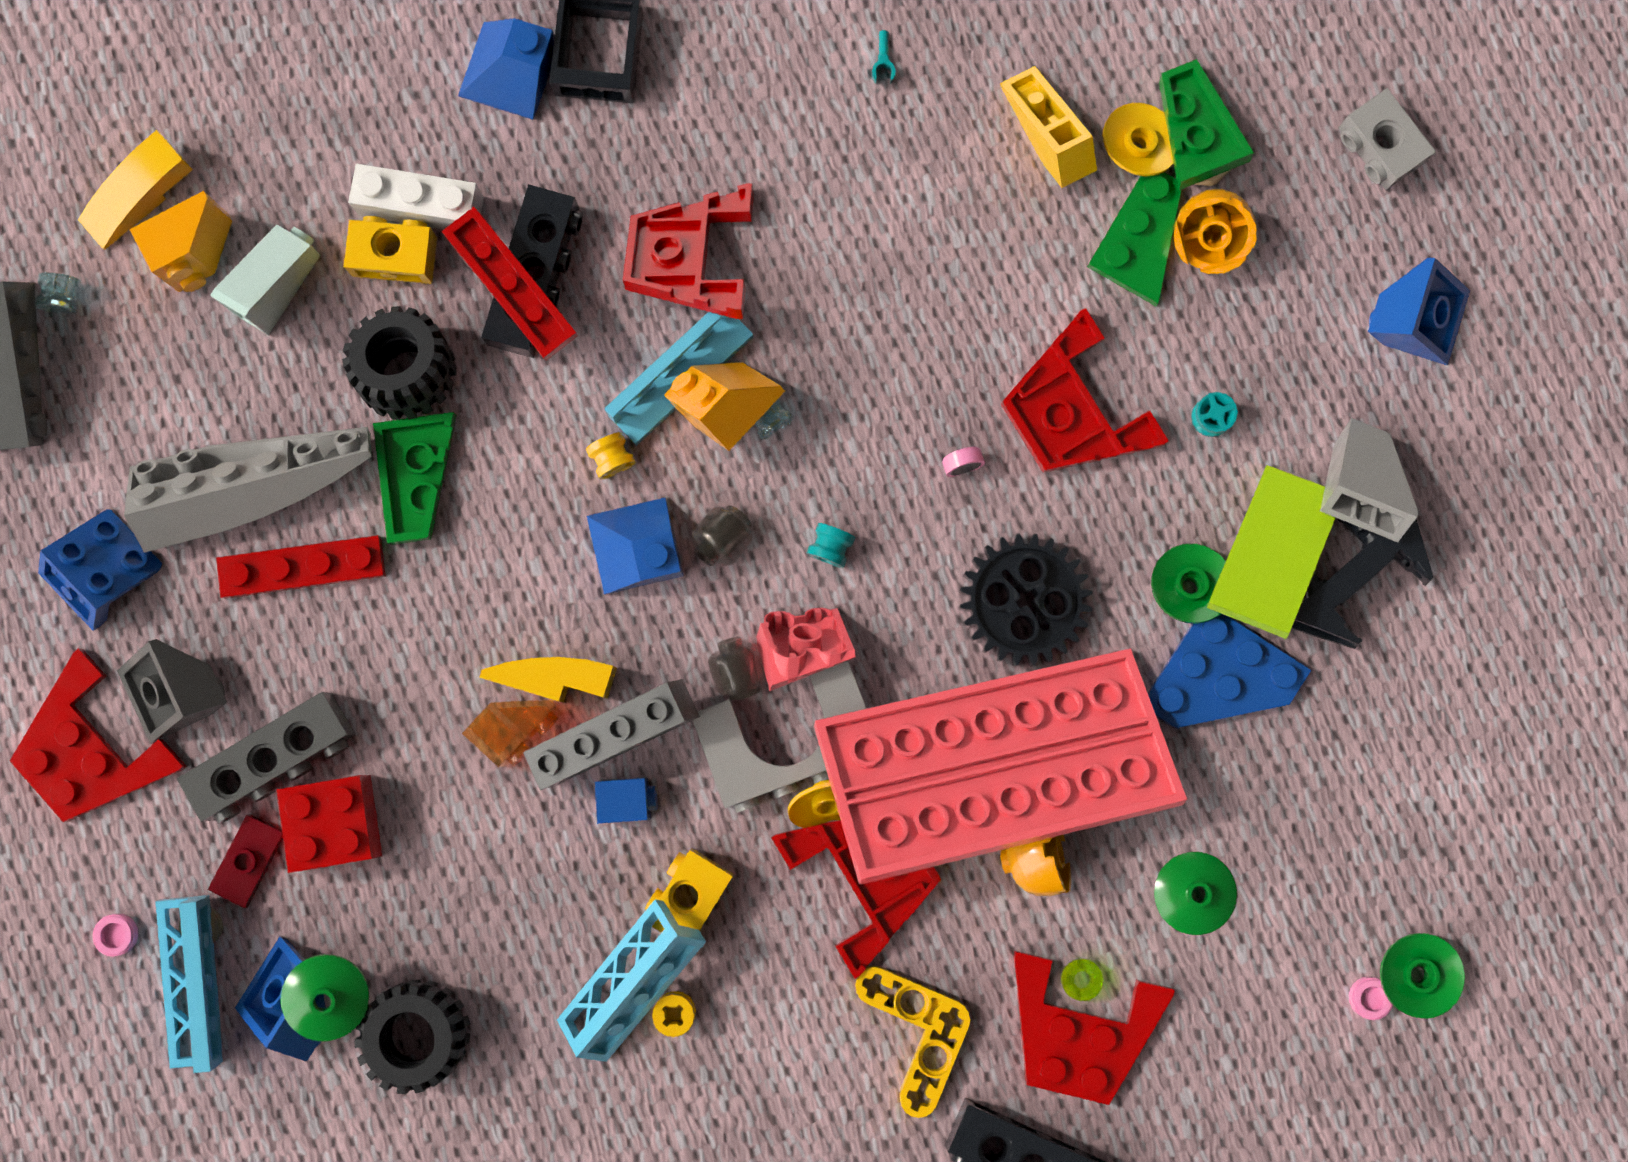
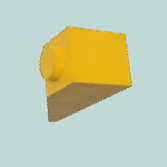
M1035 66L1000 83L1004 94L1040 160L1061 188L1097 171L1093 136Z

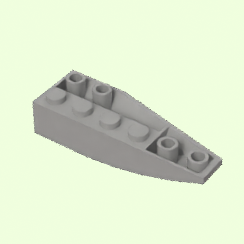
M368 427L211 445L199 449H185L176 455L157 460L148 459L141 461L129 468L124 517L144 553L230 530L301 501L338 480L372 457L370 431Z

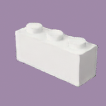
M356 164L348 203L362 217L376 216L387 221L403 223V220L407 219L418 220L426 223L427 227L444 230L472 207H475L481 214L484 196L474 182Z

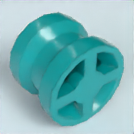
M1209 393L1197 402L1191 414L1192 424L1203 436H1219L1235 423L1238 414L1237 406L1234 400L1225 393Z
M818 523L815 530L817 534L814 544L809 545L806 554L832 566L844 568L847 561L845 557L846 550L853 546L856 537L836 527Z

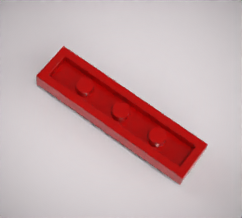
M472 207L442 231L447 240L545 361L578 337L576 331L475 207Z
M379 535L216 557L220 598L223 599L386 577L382 539Z

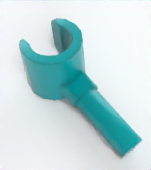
M886 30L879 32L878 61L874 64L871 74L875 84L877 82L876 71L880 68H887L891 72L890 84H892L895 78V66L890 62L889 32Z

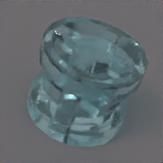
M39 273L38 284L41 287V293L35 298V307L52 313L77 314L78 303L75 301V293L80 290L81 280L65 274Z
M781 397L755 423L758 428L757 435L761 440L770 438L794 419L792 412L785 410L780 404Z

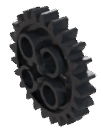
M1018 533L1014 537L1013 546H1010L1005 538L1002 537L998 540V552L989 545L985 546L983 550L987 558L986 561L978 557L973 558L971 562L977 568V573L965 571L963 577L972 584L971 586L959 589V593L969 597V601L960 604L958 608L959 610L970 611L971 616L962 624L963 626H976L977 631L970 639L975 641L983 637L986 640L982 649L983 653L988 652L993 647L998 649V662H1001L1007 654H1012L1013 666H1018L1022 656H1026L1030 667L1036 666L1037 655L1041 654L1043 659L1049 663L1053 661L1051 649L1054 648L1061 655L1066 654L1068 651L1064 640L1078 643L1080 639L1073 629H1085L1088 627V624L1079 616L1080 614L1090 613L1093 609L1082 603L1083 598L1093 594L1092 590L1081 589L1080 583L1089 576L1088 574L1076 575L1073 571L1081 562L1079 559L1069 563L1064 560L1069 548L1065 547L1058 553L1052 551L1054 546V539L1052 538L1042 547L1039 546L1037 534H1033L1029 543L1024 544L1021 534ZM1030 561L1038 567L1039 578L1037 581L1028 582L1020 576L1019 567L1022 562ZM1007 570L1010 573L1014 583L1023 594L1031 592L1035 598L1031 601V606L1048 624L1047 630H1043L1040 627L1037 618L1028 606L1022 608L1017 606L1016 601L1019 600L1020 595L1002 576V571ZM998 585L1005 590L1007 600L1003 606H994L988 602L986 598L988 587ZM1055 594L1062 599L1064 609L1060 615H1052L1046 611L1044 607L1046 595ZM1015 618H1023L1029 622L1031 634L1028 639L1020 640L1012 634L1011 623Z

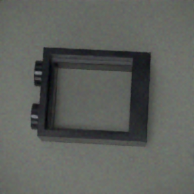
M559 0L549 81L554 96L633 104L643 20L641 0ZM574 16L629 21L623 74L568 69Z

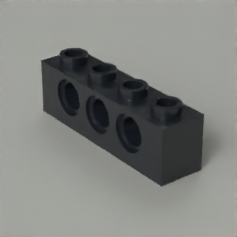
M528 184L508 249L526 271L534 266L545 268L543 276L535 282L555 307H557L560 288H557L556 284L560 272L566 274L572 256V251L567 249L571 235L577 236L580 232L583 212H579V206L575 197ZM548 228L556 230V235L550 242L542 243L537 241V237L542 230ZM493 297L481 338L488 346L534 358L536 353L535 347Z
M964 1098L945 1143L947 1152L952 1154L951 1160L953 1162H1022L1030 1154L1042 1156L1043 1162H1107L967 1098ZM992 1136L1001 1137L1004 1140V1147L998 1154L988 1155L982 1151V1146L986 1139Z

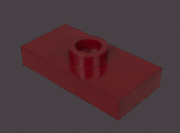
M251 814L246 815L207 890L242 908H247L283 840L282 830Z

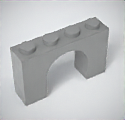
M849 661L809 676L824 718L866 709ZM731 700L698 711L700 717L693 720L724 808L734 805L735 811L738 813L759 805L757 796L773 791L775 798L799 790L796 782L810 776L814 784L829 779L820 746L807 759L789 766L773 765L757 757L745 740Z

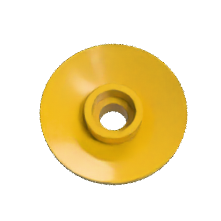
M1128 103L1118 107L1110 114L1103 127V143L1108 155L1119 167L1135 175L1154 176L1165 172L1174 164L1165 114L1162 110L1145 103ZM1133 142L1140 143L1143 149L1137 147Z
M829 780L817 782L814 786L800 792L788 805L787 811L790 821L802 828L823 824L832 820H841Z

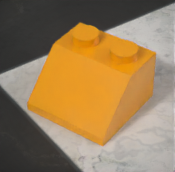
M202 191L129 230L153 274L178 292L183 290L184 292H192L203 287L207 282L206 278L215 274L232 219L205 191Z
M743 362L690 366L686 372L681 373L675 378L672 387L664 396L695 428L730 451L785 390L779 384Z

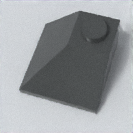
M157 639L148 641L117 670L150 744L212 715L227 703L224 686L220 679L215 676L211 665Z

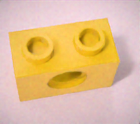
M364 216L362 221L349 220L343 267L352 277L432 284L437 236L430 227H427L426 223L418 220L407 219L403 220L402 224L387 223L386 219L376 216ZM400 242V248L397 253L392 256H384V249L389 243Z
M693 848L689 850L687 855L679 852L667 871V874L673 878L665 891L659 888L655 890L645 910L655 899L664 901L678 925L700 931L734 874ZM688 884L696 889L698 901L694 906L684 907L678 903L675 895L678 886ZM657 919L652 927L662 933L664 927L659 919Z

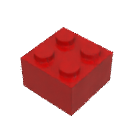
M358 775L276 789L288 873L383 857L371 775Z

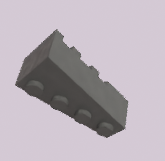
M1 281L0 450L44 445V437L47 435L48 427L46 418L42 413L35 283Z

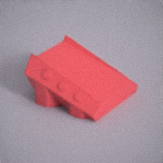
M812 608L800 616H794L786 611L770 612L764 617V623H760L756 636L758 657L768 682L769 692L855 658V649L838 608Z

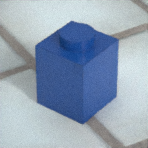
M648 778L595 782L597 824L651 819L650 811H657L656 786H649Z

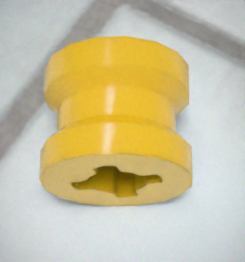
M622 432L607 435L586 448L588 456L594 459L598 465L596 473L600 480L610 478L616 473L625 471L636 464L633 455L626 452L624 447L626 440Z
M671 991L665 993L653 1008L652 1019L654 1026L665 1036L677 1037L683 1035L690 1029L695 1020V1004L690 996L684 992Z

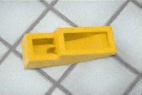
M155 130L103 182L88 202L78 221L102 249L105 250L165 201L166 198L163 194L193 169L158 130Z
M540 657L505 662L482 669L479 678L564 703L568 687L608 699L617 667L587 659Z

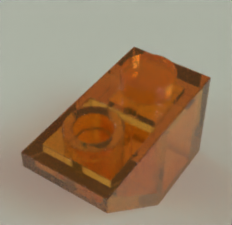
M553 700L490 702L462 734L497 767H505L508 763L514 767L525 757L523 752L531 749L526 743L537 732L543 736L557 722L559 717L554 713L561 706Z

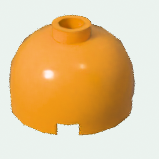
M1224 189L1205 190L1192 196L1181 208L1174 225V243L1181 260L1187 265L1190 263L1192 266L1200 268V272L1206 274L1226 273L1239 267L1246 260V256L1251 252L1252 247L1254 248L1257 241L1256 219L1249 204L1237 193Z
M1064 835L1000 850L1001 864L1005 874L1012 873L1018 886L1027 893L1036 896H1055L1070 892L1072 883L1070 862L1065 864L1061 841L1065 842Z

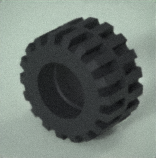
M400 306L391 307V311L385 313L383 309L375 311L376 317L370 320L367 316L360 321L362 327L359 330L353 328L348 335L352 342L344 344L343 352L347 357L342 359L343 368L347 372L346 377L368 407L373 408L377 414L383 417L388 414L391 419L400 420L402 414H405L410 420L417 418V412L422 410L425 414L432 412L431 405L435 402L441 405L446 399L443 394L444 391H451L454 386L451 377L456 376L457 367L453 362L456 360L453 351L432 319L425 313L420 315L417 309L408 307L406 312H403ZM405 352L417 353L415 361L405 371L395 375H383L387 364L395 356Z
M421 979L411 980L404 984L402 982L375 997L376 999L368 1004L365 1016L356 1027V1030L361 1032L360 1036L354 1039L355 1048L362 1049V1054L357 1059L360 1066L367 1063L371 1069L366 1073L371 1081L378 1077L382 1080L379 1087L387 1091L392 1087H396V1094H407L410 1090H414L416 1094L424 1092L431 1086H436L457 1068L458 1063L463 1060L467 1052L464 1050L465 1046L470 1043L471 1033H466V1027L470 1025L468 1015L464 1017L462 1015L461 1009L465 1006L459 999L455 1002L450 997L454 992L446 987L441 990L437 988L438 983L434 981L421 983ZM404 1012L416 1013L424 1017L431 1025L435 1043L432 1053L427 1058L422 1060L407 1058L395 1047L392 1039V1026L400 1014Z

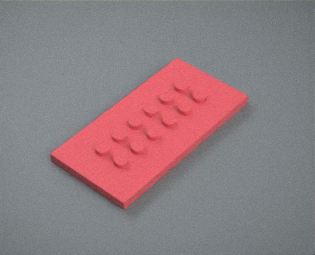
M1131 648L815 720L814 729L859 885L1182 806L1187 801Z

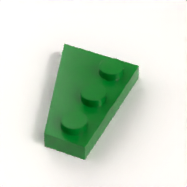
M1196 59L1162 72L1159 79V87L1178 189H1184L1251 162L1254 154L1253 150L1198 60Z
M1165 172L1154 176H1140L1087 268L1155 307L1159 304L1181 190L1178 189L1177 179Z
M454 412L420 416L410 420L406 418L373 423L387 543L390 545L431 540L457 416Z

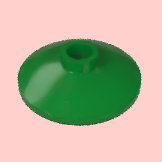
M1182 544L1169 549L1159 558L1151 576L1152 593L1157 604L1167 615L1184 623L1199 624L1218 617L1221 613L1208 609L1207 606L1226 561L1216 551L1204 545ZM1192 581L1196 585V592L1193 594L1187 593L1183 589V582Z
M1186 852L1169 860L1160 870L1155 882L1154 897L1160 915L1172 928L1189 935H1204L1219 929L1231 917L1236 905L1237 889L1230 870L1218 858L1203 852ZM1201 886L1205 891V897L1202 901L1195 902L1192 899V891L1195 887Z
M1414 933L1398 939L1388 948L1381 962L1380 982L1385 996L1396 1009L1415 1018L1427 1019L1446 1013L1457 1003L1463 992L1465 971L1457 951L1444 939L1427 933ZM1417 966L1422 967L1424 970V977L1419 982H1415L1411 977L1413 968Z
M332 954L316 955L300 962L287 976L281 991V1008L288 1024L301 1036L315 1041H332L352 1032L362 1021L369 1004V988L361 970L350 960ZM319 994H326L331 1000V1005L327 1008H320L315 1002V997Z

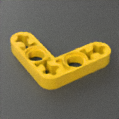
M867 966L865 971L855 981L856 992L859 998L868 1005L925 1029L900 1088L899 1098L902 1108L911 1117H926L936 1108L970 1024L969 1012L963 1003L883 967ZM874 974L881 975V984L890 989H893V981L902 983L894 994L893 1006L885 1004L889 998V995L876 991L873 997L868 996L867 987L862 984L864 978L872 979ZM908 990H917L924 997V1005L917 1013H907L900 1005L902 995ZM954 1007L958 1009L957 1016L962 1020L960 1026L953 1024L950 1027L947 1037L955 1039L953 1046H950L944 1040L930 1037L933 1030L941 1035L944 1021L939 1016L942 1011L949 1013L951 1008ZM930 1046H939L946 1052V1062L938 1069L928 1068L923 1063V1053ZM918 1069L927 1077L939 1078L937 1085H933L932 1082L928 1081L925 1095L930 1099L927 1104L920 1103L917 1108L911 1106L912 1100L907 1096L909 1090L916 1092L921 1084V1077L914 1076L915 1071Z

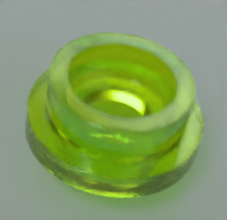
M1078 958L1070 961L1064 967L1061 974V984L1066 994L1072 999L1088 1001L1100 993L1103 986V974L1100 968L1091 960ZM1079 972H1086L1089 975V982L1084 987L1075 985L1074 978Z

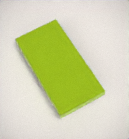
M1266 465L1207 606L1208 609L1287 639L1336 518L1320 511L1325 486Z

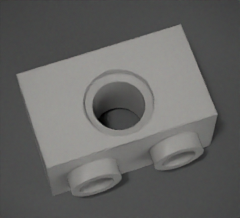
M1388 88L1349 114L1338 127L1341 131L1340 137L1344 146L1350 152H1357L1365 162L1364 168L1369 179L1375 184L1381 183L1385 190L1423 165L1436 152ZM1376 136L1385 138L1389 143L1390 149L1381 147L1376 141Z

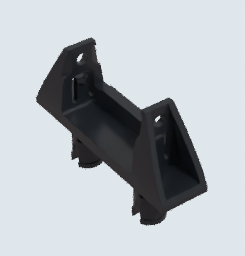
M1337 519L1364 544L1362 546L1363 550L1329 580H1321L1313 573L1292 629L1356 649L1363 640L1347 626L1346 621L1335 611L1337 606H1342L1393 559L1406 571L1412 572L1424 586L1428 585L1434 578L1417 519H1415L1399 542Z

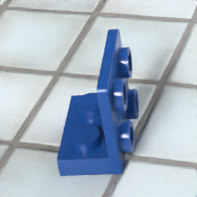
M106 509L40 550L38 574L94 631L107 621L109 604L156 574L162 568V563L151 551L144 553L134 533L112 510Z

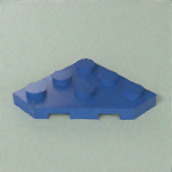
M1220 614L1208 622L1191 624L1148 691V696L1156 717L1172 728H1179L1290 705L1311 670L1230 617Z

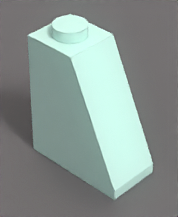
M276 224L214 288L210 296L234 315L269 335L320 257V254L311 246L314 239L296 227H293L289 232Z

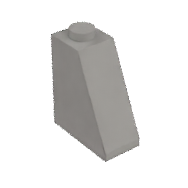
M1351 418L1333 447L1320 511L1399 542L1417 518L1418 509L1390 433Z

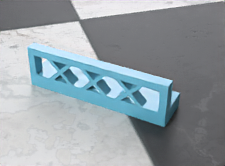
M708 312L609 403L604 410L609 418L637 446L676 410L664 394L672 387V383L678 375L686 372L693 365L726 363L754 337L753 333L739 319Z
M210 895L159 899L155 903L170 1068L193 1066V1073L211 1072L223 1060L216 963L211 928ZM179 908L181 934L170 925L169 909ZM171 937H172L175 941H177V942L173 945V947H172V939H171ZM181 946H183L185 975L174 966L173 955ZM175 979L180 983L177 988L175 985ZM184 988H186L189 1017L177 1007V996ZM179 1021L184 1025L180 1030ZM189 1029L192 1056L180 1057V1038Z
M655 899L558 1017L557 1022L577 1058L607 1062L706 943L698 929L678 925L664 901ZM659 919L664 930L654 942H650L652 925ZM633 949H637L635 966L629 973H625L627 956ZM608 979H612L610 996L604 1003H600L602 986ZM584 1009H587L585 1027L579 1032L574 1021Z

